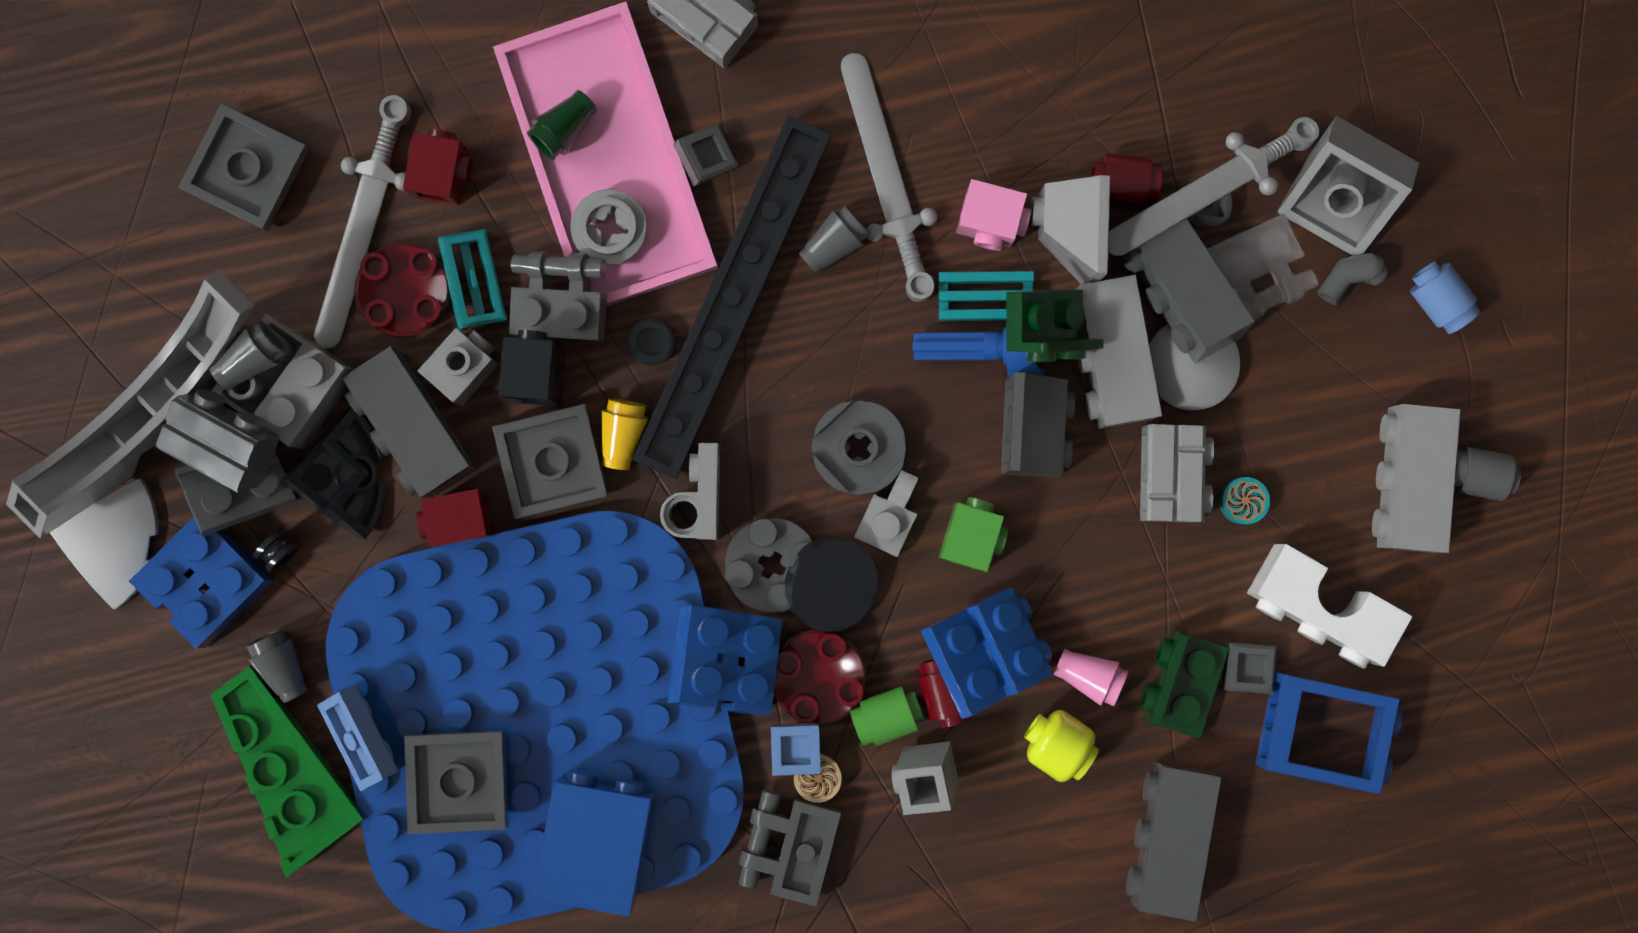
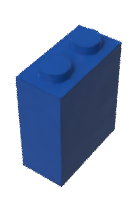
M569 770L567 777L560 776L553 783L532 899L630 917L635 907L655 793L644 791L645 784L639 781L616 779L615 785L596 782V774Z

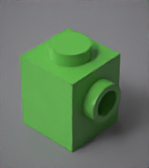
M968 497L966 505L955 503L938 558L988 572L992 555L1001 556L1008 535V529L1001 527L1004 516L993 513L995 504Z

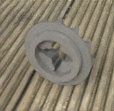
M613 189L599 190L586 196L575 208L571 219L572 239L577 249L581 253H587L589 258L604 259L607 265H620L630 257L636 256L643 241L646 239V217L640 205L630 195ZM615 209L617 226L623 228L628 233L612 234L610 241H607L606 246H604L602 231L590 223H606Z

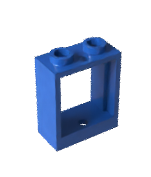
M1275 672L1274 694H1269L1255 765L1268 771L1381 795L1382 785L1388 783L1392 773L1393 761L1392 757L1389 756L1392 737H1396L1399 733L1402 723V711L1398 708L1399 699ZM1302 691L1375 706L1362 776L1288 761Z

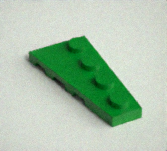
M252 665L211 694L233 751L239 754L247 774L245 780L251 794L255 793L265 818L263 821L270 840L274 839L282 859L280 865L287 878L358 825L365 817L358 809L354 797L285 704L281 703L278 695H275Z

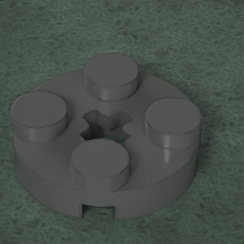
M861 400L840 403L826 412L815 428L812 442L814 465L820 476L834 489L852 495L874 493L889 485L902 469L906 452L904 430L894 414L880 404ZM851 436L858 440L864 436L870 439L871 443L867 450L871 456L868 459L863 460V458L857 456L852 460L847 456L846 453L850 449L847 440Z
M780 518L759 519L743 527L731 540L725 556V577L734 595L742 603L757 611L784 612L790 609L785 596V577L789 566L793 567L794 562L799 557L797 556L799 551L805 545L812 542L810 536L795 523ZM774 551L782 555L780 564L786 567L782 576L774 573L768 579L762 575L764 567L759 563V559L762 555L771 557Z

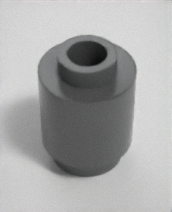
M1464 446L1461 450L1457 449L1454 491L1456 493L1504 501L1509 493L1514 494L1517 491L1521 480V468L1516 466L1513 455Z

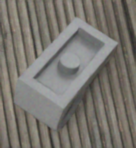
M699 443L698 454H690L689 480L690 482H698V492H680L668 497L661 507V523L665 530L673 536L719 540L720 445L718 443ZM681 502H690L697 510V520L688 529H680L674 524L672 519L673 509Z

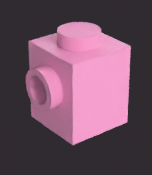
M971 179L956 233L975 238L974 244L985 249L1000 251L1002 245L1011 247L1016 235L1024 237L1028 227L1032 209L1024 207L1027 193Z

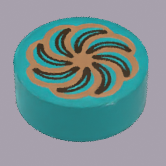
M1241 477L1229 481L1223 487L1219 496V506L1223 515L1229 521L1240 525L1253 524L1260 521L1268 512L1270 496L1266 487L1257 479Z

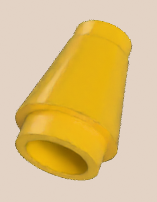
M608 399L607 409H602V466L617 470H630L631 461H633L632 459L649 419L644 416L646 405L623 399Z

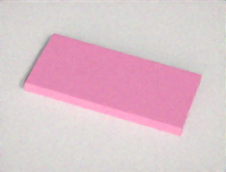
M626 1L493 46L564 257H569L571 253H581L572 239L571 219L577 205L593 192L604 189L624 192L637 201L646 217V239L639 248L637 255L623 261L620 265H607L605 278H590L589 292L607 293V307L718 269L682 162L673 145L675 142ZM577 90H580L592 100L597 108V112L590 117L566 155L560 154L552 160L532 143L527 135V131L533 127V119L566 100ZM615 209L606 223H590L602 231L604 246H606L607 241H610L612 234L628 233L623 228L617 226Z

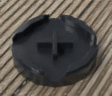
M839 536L820 537L805 545L797 554L799 557L794 562L793 567L789 566L785 577V596L791 611L807 626L823 632L843 631L858 623L871 609L878 591V572L872 557L859 544Z

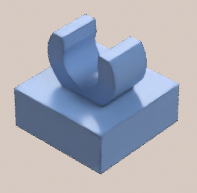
M819 723L771 725L772 776L821 774Z

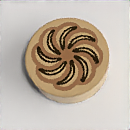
M820 753L821 774L794 775V784L798 793L804 799L814 803H822L833 798L839 791L842 781L841 770L837 762L832 757Z

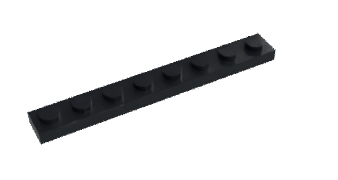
M789 115L787 116L632 460L671 478L678 479L831 140V134Z

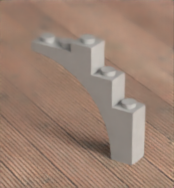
M220 270L204 279L193 305L178 329L137 379L77 435L12 481L6 505L40 539L133 478L141 454L156 445L162 426L167 422L165 418L171 402L176 396L193 393L199 389L209 391L213 389L217 381L213 378L210 367L219 361L244 330L255 306L249 300L246 292L239 285L233 284Z

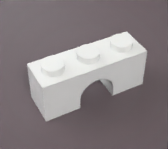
M1274 544L1247 594L1259 600L1256 608L1276 620L1281 621L1284 615L1300 623L1297 632L1318 644L1323 645L1327 639L1340 646L1342 649L1338 655L1360 668L1365 669L1368 663L1385 667L1413 616L1371 592L1356 591L1345 610L1335 615L1328 613L1321 605L1318 597L1319 584L1328 568L1287 544Z

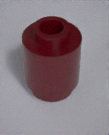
M1105 153L1102 162L1094 161L1091 177L1100 175L1110 176L1109 202L1144 206L1146 201L1157 202L1161 190L1163 169L1161 164L1152 163L1151 158Z
M930 659L919 663L921 675L917 676L929 721L939 720L941 728L967 722L969 720L968 717L961 718L935 660Z

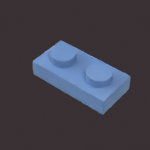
M355 684L339 691L317 705L360 791L399 772L393 761V752L389 744L382 739L372 719L370 706L360 696Z

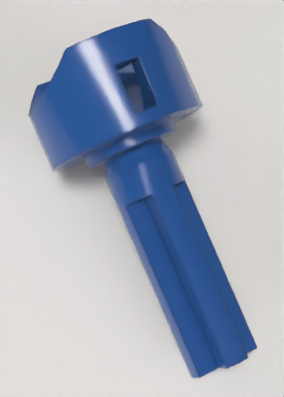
M1006 327L1003 329V334L999 332H914V361L1003 359V364L1007 365L1008 378L1015 372L1046 376L1047 373L1041 369L1038 362L1026 361V352L1006 351Z

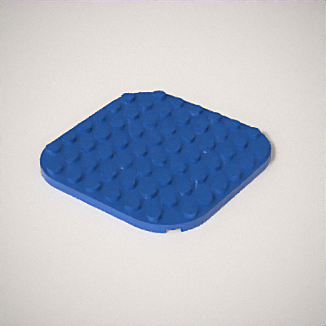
M598 511L493 534V537L426 549L387 559L360 575L340 598L330 619L326 639V660L333 695L355 684L360 696L368 702L372 719L382 739L389 744L393 752V761L399 771L362 791L359 790L350 772L356 804L365 817L361 821L365 846L372 872L382 891L399 910L421 924L444 931L470 932L578 908L532 899L553 783L560 776L567 777L569 770L596 774V782L615 785L616 779L639 781L645 784L644 791L655 793L637 894L674 886L692 879L712 865L729 845L742 813L744 779L729 711L721 710L722 703H727V701L718 700L717 708H700L667 703L680 607L688 605L706 606L698 573L691 558L681 544L660 526L640 516L624 512ZM505 730L509 827L506 830L408 834L404 736L408 734Z

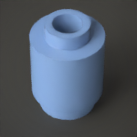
M1434 261L1412 277L1415 285L1409 292L1437 328L1443 327L1448 334L1463 328L1481 312L1475 304L1477 297L1450 263L1439 266Z

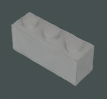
M1136 275L1078 285L1076 289H1083L1084 320L1082 323V337L1104 338V348L1086 350V358L1077 359L1080 372H1088L1091 391L1085 392V404L1089 419H1096L1098 429L1161 417L1162 413Z
M1400 404L1388 407V414L1382 417L1380 440L1382 443H1385L1384 462L1381 461L1376 471V487L1378 490H1381L1380 509L1375 510L1372 519V534L1374 537H1377V548L1449 553L1460 409Z

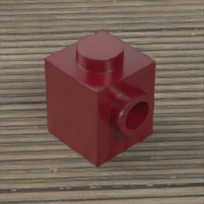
M429 129L428 135L412 134L403 189L413 198L459 205L463 184H469L471 180L473 158L468 156L469 150L462 142L456 140V134L440 129Z
M474 489L420 500L422 511L416 514L417 527L421 539H428L430 548L493 537L494 530L486 490Z

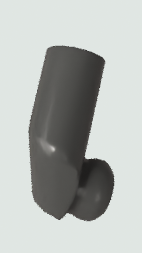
M1373 253L1342 258L1331 270L1317 291V294L1324 301L1337 305L1351 283L1365 282L1373 286L1380 285L1388 276V268L1384 264L1383 258Z

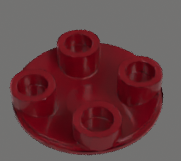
M410 243L390 244L367 254L360 263V269L355 280V299L363 317L377 330L393 336H413L428 330L442 317L450 298L443 264L430 250Z
M809 630L795 635L779 650L774 694L783 709L799 723L828 724L836 722L847 716L850 710L854 709L862 699L866 685L865 664L857 648L844 636L835 632Z

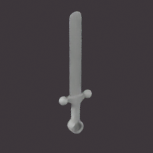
M850 53L842 59L841 72L886 221L881 226L876 223L868 225L866 229L870 234L867 236V239L876 242L884 235L896 238L908 278L906 293L912 301L925 302L932 296L934 281L928 273H925L920 254H918L919 250L917 249L918 246L916 245L914 232L922 224L925 226L934 225L937 222L938 215L932 208H925L920 214L913 215L868 62L863 55Z
M397 95L387 96L380 103L379 112L383 121L378 140L376 141V149H374L371 159L359 163L356 158L348 156L341 161V169L345 174L353 175L359 173L362 176L314 332L315 341L322 348H334L342 338L355 295L356 276L362 259L367 255L388 183L395 184L397 189L405 191L403 184L406 172L395 174L389 167L392 157L391 153H393L395 148L394 144H396L395 140H397L400 128L409 122L412 115L410 105Z
M1308 117L1298 118L1287 130V133L1259 149L1246 145L1242 134L1238 132L1230 133L1226 138V146L1233 150L1237 157L1109 230L1108 252L1115 256H1121L1130 252L1252 179L1259 184V190L1262 194L1267 196L1273 195L1277 191L1278 183L1273 177H1268V165L1294 149L1297 151L1307 150L1318 138L1319 127L1317 123Z

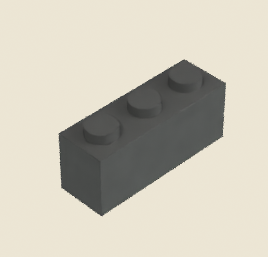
M1187 219L1182 220L1137 248L1120 256L1125 268L1131 274H1136L1146 288L1145 294L1151 308L1158 314L1162 313L1172 328L1171 335L1178 349L1185 354L1188 353L1194 363L1242 338L1255 322Z
M389 346L342 377L349 388L344 393L348 403L360 417L366 414L375 428L374 431L370 432L373 441L385 456L393 455L401 468L396 472L397 477L410 495L413 496L418 493L420 498H433L477 469L468 452L400 350Z
M1155 761L1154 772H1147L1143 785V800L1148 801L1145 820H1138L1134 838L1135 848H1140L1137 867H1130L1126 882V894L1132 896L1131 903L1138 911L1197 921L1221 777L1211 771Z

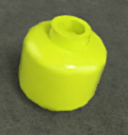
M1057 710L1047 718L1039 714L1031 723L1024 736L1030 742L1027 749L1028 760L1058 782H1065L1072 777L1080 780L1089 770L1099 752V749L1094 746L1095 733L1064 710Z

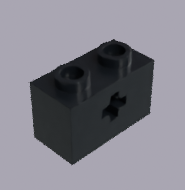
M518 330V338L504 337L498 396L518 404L561 407L566 351L554 342V338L547 337L548 333Z

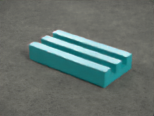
M486 229L439 237L438 245L458 329L465 331L473 327L481 328L489 324L505 323L507 321ZM470 242H477L493 313L485 314L469 247ZM453 245H458L474 312L472 317L467 315L451 247Z
M1034 271L939 272V321H1006V309L948 310V302L1007 301V292L1034 291ZM948 284H1022V290L948 291Z

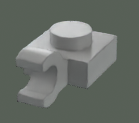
M900 470L887 500L874 494L854 537L898 557L917 516L916 513L906 509L905 506L918 481V477Z

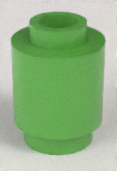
M902 686L859 702L860 707L850 710L862 746L874 742L877 747L917 732L916 721L924 719L915 692L905 695Z

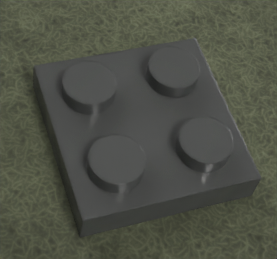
M220 104L178 188L268 232L310 148Z
M586 404L492 427L514 519L534 516L609 497Z
M505 730L408 734L404 736L408 834L506 830L509 827Z

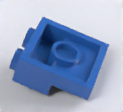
M1013 587L991 594L921 630L962 719L971 717L998 701L1018 694L1053 675L1049 666L1052 660L1051 650L1043 639L1036 638L1028 621L1032 615L1031 607L1023 596L1015 594Z

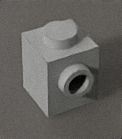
M455 328L420 367L418 372L453 403L463 406L500 364L490 356L495 348L479 333L473 330L467 336L464 332Z
M951 742L905 746L903 748L897 765L892 767V784L895 793L900 796L903 815L950 811L952 809L959 788V781Z

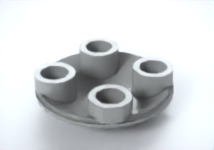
M1169 324L1158 330L1149 344L1160 400L1179 409L1195 411L1210 408L1220 403L1230 394L1240 372V355L1235 342L1194 363L1189 354L1181 352L1174 343L1171 335L1172 328Z

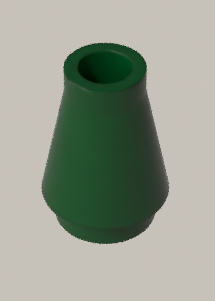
M577 90L566 100L533 119V127L527 131V135L545 156L554 160L560 154L566 155L590 117L597 112V108L586 94Z

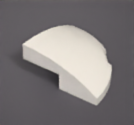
M139 478L95 502L51 531L50 534L92 588L113 610H118L138 591L129 581L150 561L146 559L151 536L159 535L157 510L145 481Z

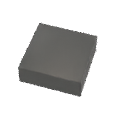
M718 123L682 137L673 144L694 187L734 171L739 166Z
M1226 642L1225 647L1229 648L1224 664L1222 689L1227 691L1274 694L1277 646Z

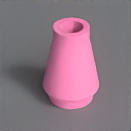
M1064 649L1054 675L1068 682L1100 706L1102 702L1114 706L1129 671L1118 667L1119 662L1078 654Z

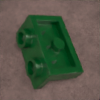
M1083 289L1007 292L1006 351L1026 352V361H1056V352L1058 359H1085L1086 350L1104 348V338L1082 337V323L1084 320Z
M1171 630L1169 638L1163 637L1155 654L1154 663L1160 665L1154 684L1147 683L1141 697L1140 710L1145 711L1142 720L1200 739L1229 648L1180 631Z

